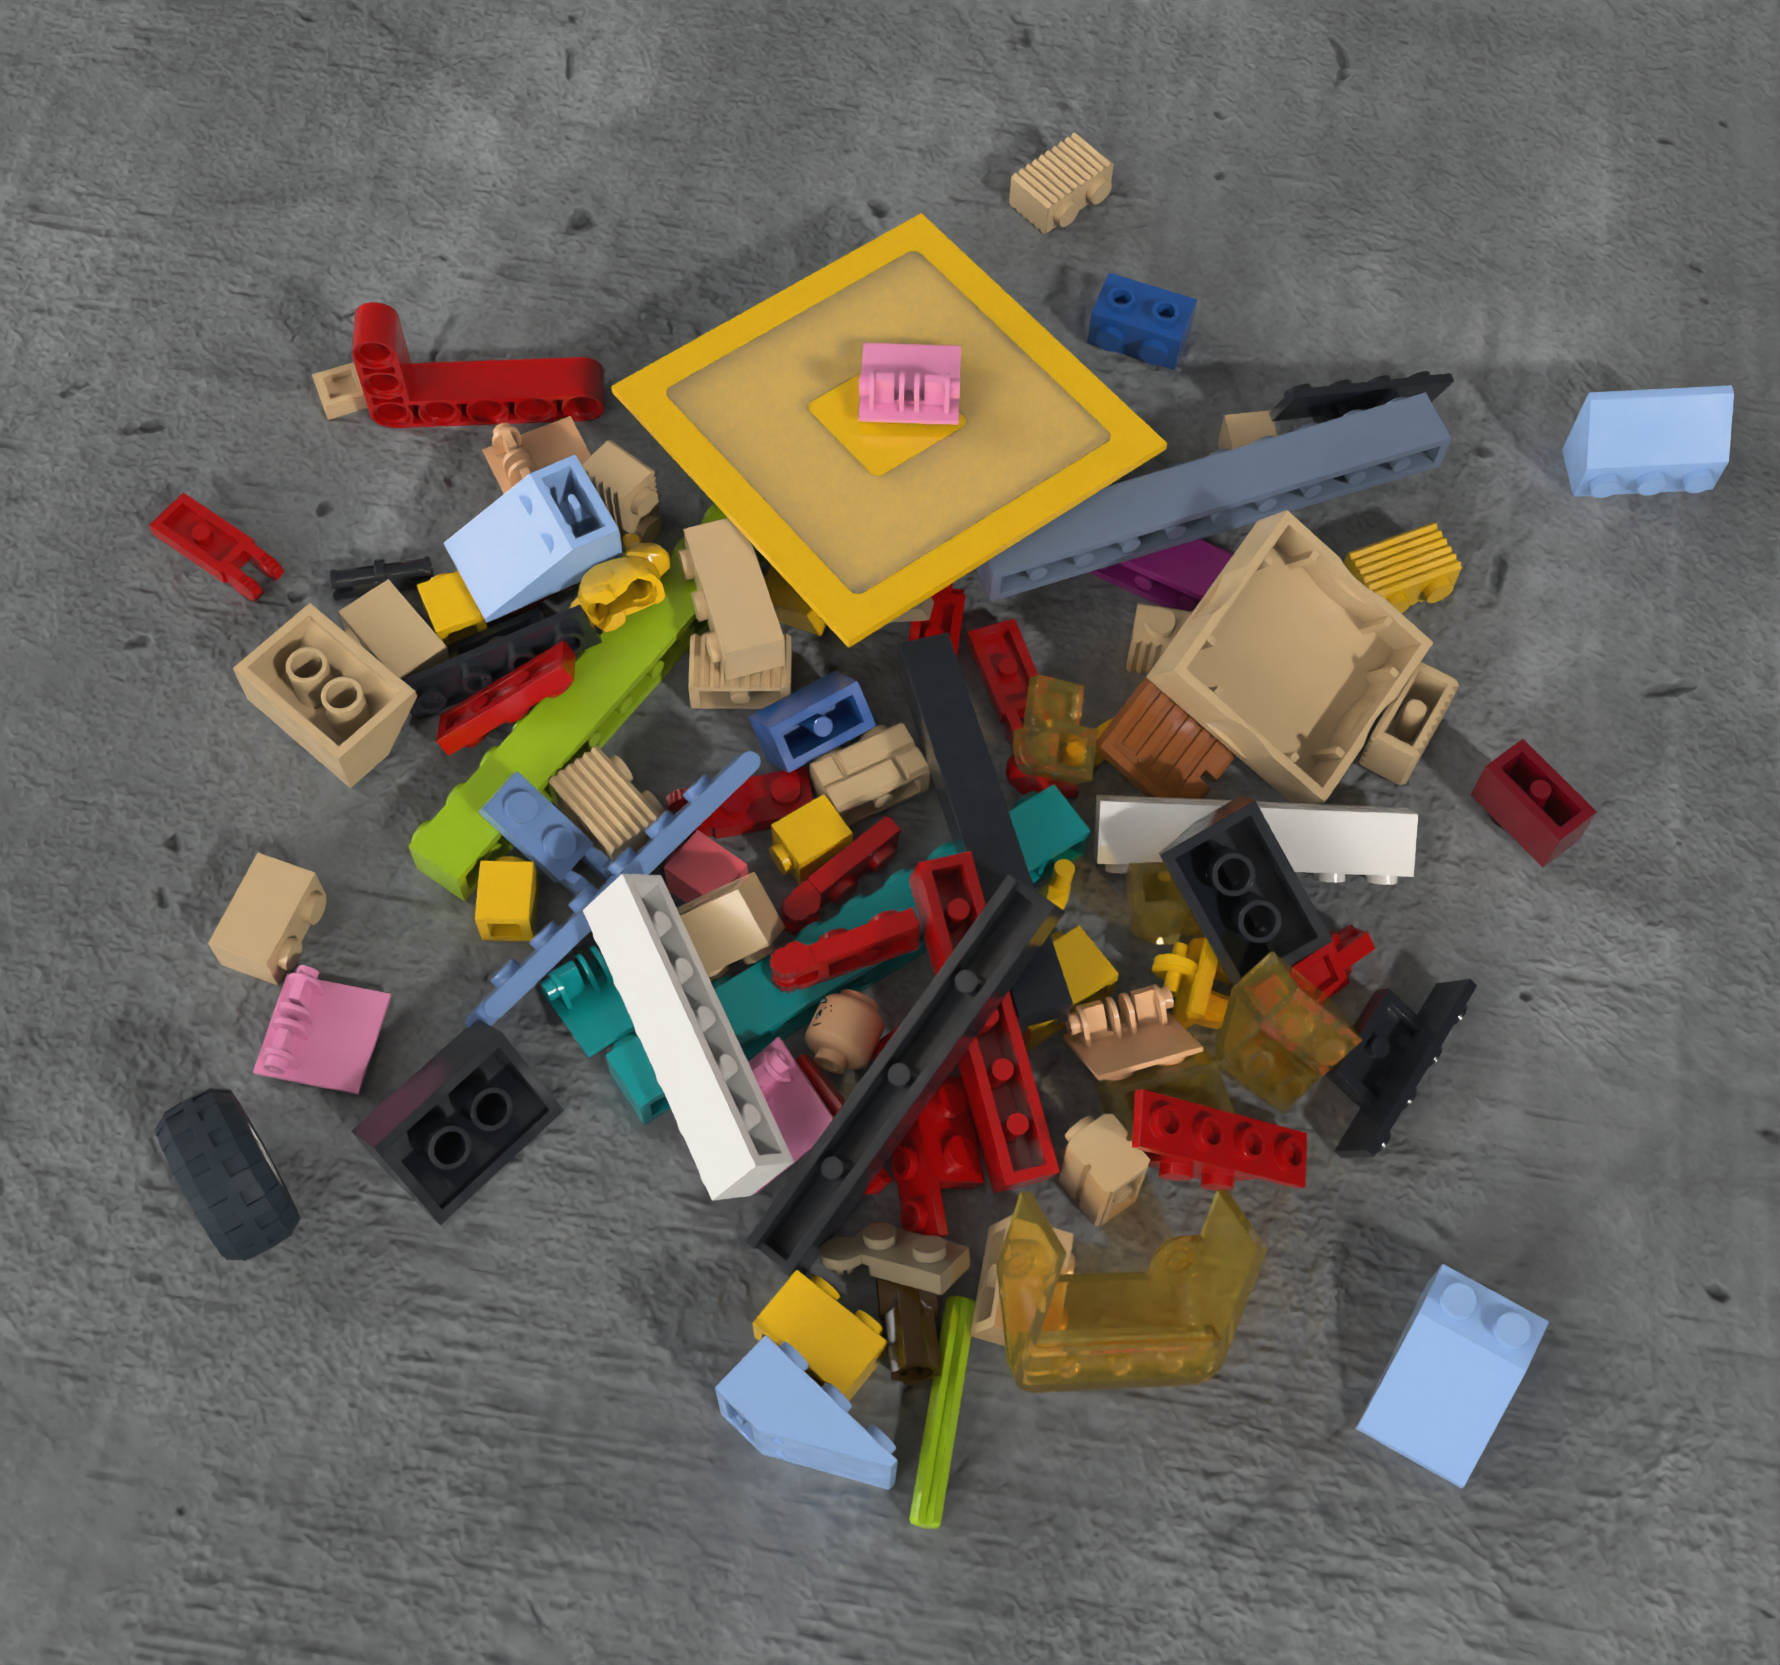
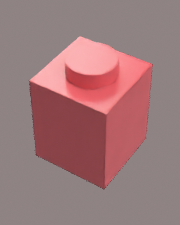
M699 830L686 843L683 841L670 853L664 864L668 890L686 903L748 875V866L744 861Z

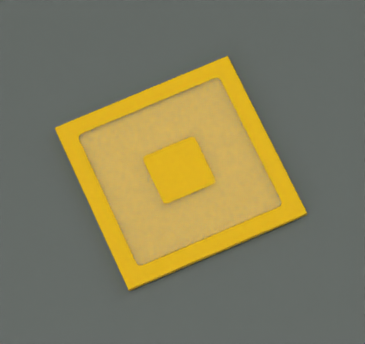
M922 213L611 386L612 393L848 648L1160 454L1167 447V442ZM863 343L961 346L958 425L859 421V377L862 370Z

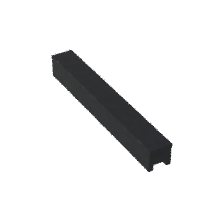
M946 632L898 643V674L956 853L971 851L986 905L1008 874L1017 880L1020 879L1035 890L949 633ZM1050 934L1010 989L1021 1033L1026 1032V1027L1052 1020H1056L1057 1024L1067 1022L1070 1008L1073 1006V1001Z
M1008 874L745 1242L753 1249H759L781 1267L780 1270L788 1277H791L796 1270L806 1275L819 1256V1247L822 1243L831 1239L1065 914L1064 910L1020 879L1017 880Z

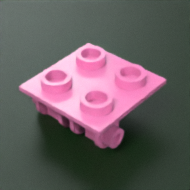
M863 343L862 370L859 377V421L958 425L961 346Z
M299 965L296 973H287L253 1073L359 1095L391 999V994L317 979L319 975L318 970L309 966Z
M778 1037L748 1063L795 1163L812 1149L834 1117L781 1038ZM782 1171V1172H781L780 1174H778L775 1178H773L771 1181H769L766 1185H764L762 1188H760L757 1192H755V1194H758L762 1189H764L767 1185H769L773 1180H775L778 1176H780L784 1171Z

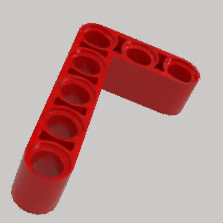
M370 302L358 306L355 310L352 357L370 416L374 422L387 428L499 425L501 423H553L571 416L573 422H583L597 419L604 412V368L597 360L586 357L411 363L400 318L395 309L383 303Z

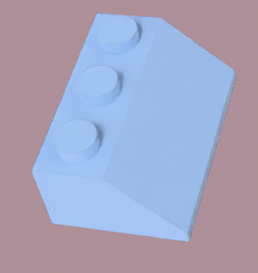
M1732 385L1589 392L1562 448L1573 497L1593 496L1605 498L1617 494L1637 493L1649 496L1660 492L1687 491L1689 493H1700L1706 490H1713L1729 462L1734 401Z

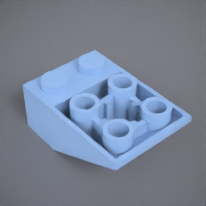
M576 455L528 474L444 542L446 550L486 623L579 583L582 577L594 565L622 558L623 556L619 528Z
M765 1335L715 1387L721 1415L761 1454L890 1490L895 1484L897 1459L892 1455L896 1450L894 1443L872 1423L864 1429L848 1413L852 1405L835 1386L826 1382L820 1387L804 1371L809 1367V1364L789 1343L783 1341L778 1347Z

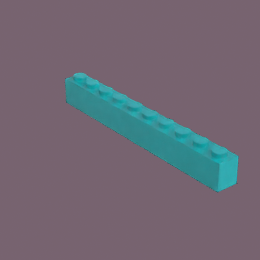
M1054 784L1040 793L1031 791L1025 794L1009 811L1033 885L1051 876L1054 865L1058 860L1067 859L1073 862L1086 854L1091 830ZM947 842L940 845L928 856L927 860L957 854L954 844ZM904 868L897 871L886 880L884 887L868 897L862 894L852 898L841 908L838 915L823 924L820 921L809 924L797 934L795 941L810 946V944L817 942L823 934L838 928L851 930L868 924L872 917L887 910L901 912L913 907L920 923L908 880L914 869L910 871L909 868ZM920 924V945L918 949L802 990L795 989L794 992L790 991L787 994L786 991L781 992L780 989H776V985L772 982L771 973L773 971H771L769 962L771 954L775 952L774 950L764 958L751 963L750 968L733 978L731 976H724L713 982L712 986L747 1061H750L776 1038L779 1037L783 1041L809 1025L821 1000L825 996L833 993L840 994L841 990L844 989L862 992L928 950ZM631 1032L619 1039L613 1045L612 1051L606 1054L609 1071L642 1123L646 1125L669 1111L671 1107L662 1087L657 1081L655 1071L636 1032Z

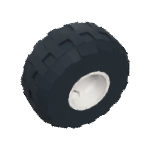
M211 1087L189 1097L164 1112V1116L155 1128L160 1147L196 1217L223 1258L226 1260L247 1261L292 1236L294 1229L301 1219L298 1210L261 1138L230 1089H213Z

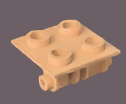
M571 416L521 435L518 429L511 427L509 423H501L493 429V445L482 449L503 494L532 472L572 455H576L581 464L591 456Z
M1157 984L1130 991L1131 999L1126 992L1119 994L1118 1003L1121 1019L1119 1018L1114 1000L1111 997H1106L1103 999V1003L1097 1000L1074 1006L1072 1013H1069L1068 1021L1065 1022L1068 1033L1063 1034L1064 1041L1099 1081L1104 1079L1112 1081L1122 1080L1131 1076L1136 1070L1154 1065H1175L1182 1062L1186 1056L1203 1052V1046L1166 1010L1174 1006L1172 993L1167 986L1159 988Z

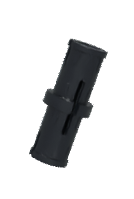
M425 556L420 559L386 563L385 559L374 560V565L341 570L332 569L330 570L331 589H335L333 592L334 600L337 602L342 599L361 597L388 579L398 591L418 589V584L427 582L434 577L433 568H430L432 565L429 556Z

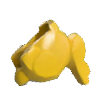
M637 534L624 535L622 538L624 549L622 558L594 565L582 577L578 597L571 603L569 609L581 605L595 626L604 632L617 630L626 623L627 615L643 610L652 604L662 602L665 598V592L660 578L670 568L669 553L660 545L651 542L643 543Z

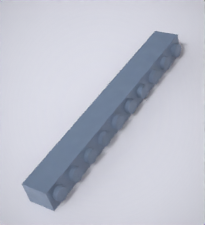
M1426 392L1408 398L1397 397L1384 405L1368 410H1353L1334 420L1320 424L1309 423L1296 431L1276 437L1264 436L1249 445L1232 450L1220 449L1208 457L1188 463L1176 462L1165 467L1163 470L1140 477L1136 475L1126 477L1118 483L1100 490L975 570L989 601L992 602L1251 524L1285 510L1291 512L1440 467L1452 437Z

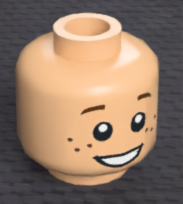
M851 989L841 990L840 994L833 993L825 996L821 1000L805 1033L807 1046L815 1054L814 1062L824 1070L835 1074H843L845 1069L858 1070L865 1068L885 1029L883 1018L878 1013V1004L867 995Z

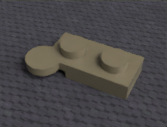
M871 1222L854 1238H832L822 1243L819 1247L820 1263L835 1274L844 1275L843 1270H846L847 1274H849L860 1264H865L868 1266L870 1276L942 1295L970 1268L969 1247L945 1241V1239L939 1236H925L898 1229L889 1223Z

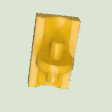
M1205 937L1193 938L1189 946L1185 943L1176 942L1173 945L1171 954H1160L1154 958L1152 972L1158 978L1164 980L1163 987H1169L1172 996H1176L1171 1015L1185 1029L1193 1024H1198L1218 1030L1228 1023L1234 1004L1233 999L1211 989L1214 979L1228 985L1231 983Z

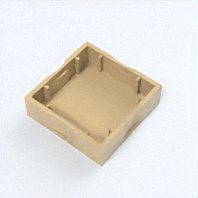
M1285 510L1256 522L1146 678L1290 803L1318 804L1326 802L1364 746L1367 735L1376 718L1389 703L1396 699L1434 642L1383 596L1373 592L1359 582L1350 573L1337 554L1294 515Z

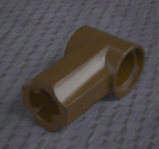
M876 1277L880 1322H885L886 1349L891 1380L911 1385L926 1383L929 1379L940 1376L941 1367L935 1326V1317H938L937 1294Z

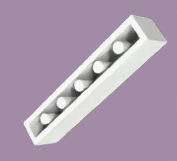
M1096 795L1093 857L1097 864H1105V871L1111 873H1136L1137 865L1157 866L1158 874L1171 876L1159 853L1197 820L1232 800ZM1256 801L1295 872L1314 873V880L1334 883L1345 882V874L1366 875V882L1382 885L1397 884L1398 876L1414 877L1418 814L1408 808Z
M621 874L583 910L593 932L594 940L602 952L614 979L615 987L622 997L634 1024L635 1032L643 1044L655 1071L657 1081L663 1089L678 1123V1128L688 1145L700 1172L701 1180L706 1186L712 1201L751 1196L793 1164L794 1160L662 876Z

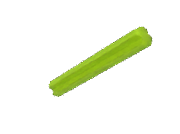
M949 1296L945 1303L938 1345L941 1367L940 1376L933 1377L910 1512L911 1524L926 1529H938L942 1521L971 1342L970 1331L975 1309V1301L966 1297Z

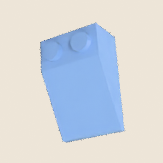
M1442 1264L1427 1282L1356 1429L1462 1489L1524 1377L1549 1321Z

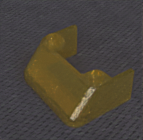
M1217 1189L1201 1234L1177 1236L1163 1242L1154 1253L1147 1272L1060 1274L1067 1252L1032 1192H1020L997 1263L1007 1366L1017 1386L1029 1393L1185 1386L1202 1383L1214 1376L1224 1363L1268 1248L1228 1190Z

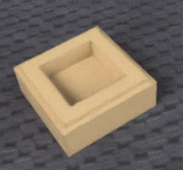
M354 362L312 374L328 420L368 408Z

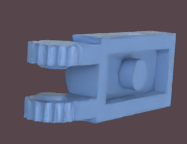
M518 771L513 773L478 811L483 818L531 862H534V865L554 883L559 882L575 897L590 884L584 877L571 870L580 859L601 879L607 881L612 876L606 869L612 862L610 858L602 851L593 847L594 842Z

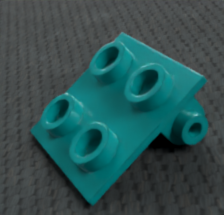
M595 945L589 947L593 960L587 963L579 953L575 956L579 968L571 960L554 971L550 970L547 973L548 978L540 983L542 994L588 1058L635 1030L622 997L615 987L614 979L606 961Z

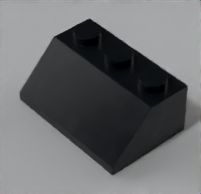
M1243 795L1197 820L1159 853L1238 995L1333 941L1255 800Z
M476 1020L351 1132L380 1166L441 1226L558 1117L564 1109L505 1035L492 1026Z

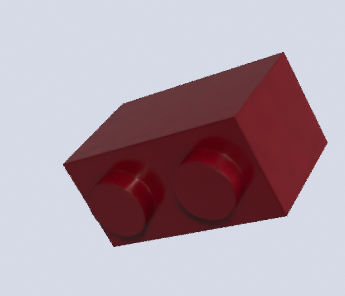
M1521 739L1485 766L1471 793V796L1542 868L1579 841L1597 813L1524 739Z

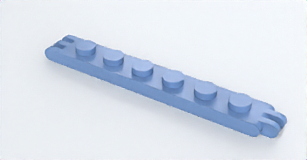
M747 751L733 758L712 780L704 774L682 794L688 801L684 807L674 816L668 810L662 813L644 831L650 839L637 852L629 846L607 866L606 869L612 876L598 889L592 883L585 887L568 904L574 912L559 927L552 920L530 940L529 943L535 950L521 964L512 958L490 979V982L496 988L466 1017V1028H469L476 1020L492 1026L591 931L583 910L621 874L649 875L760 767L761 760L756 752Z

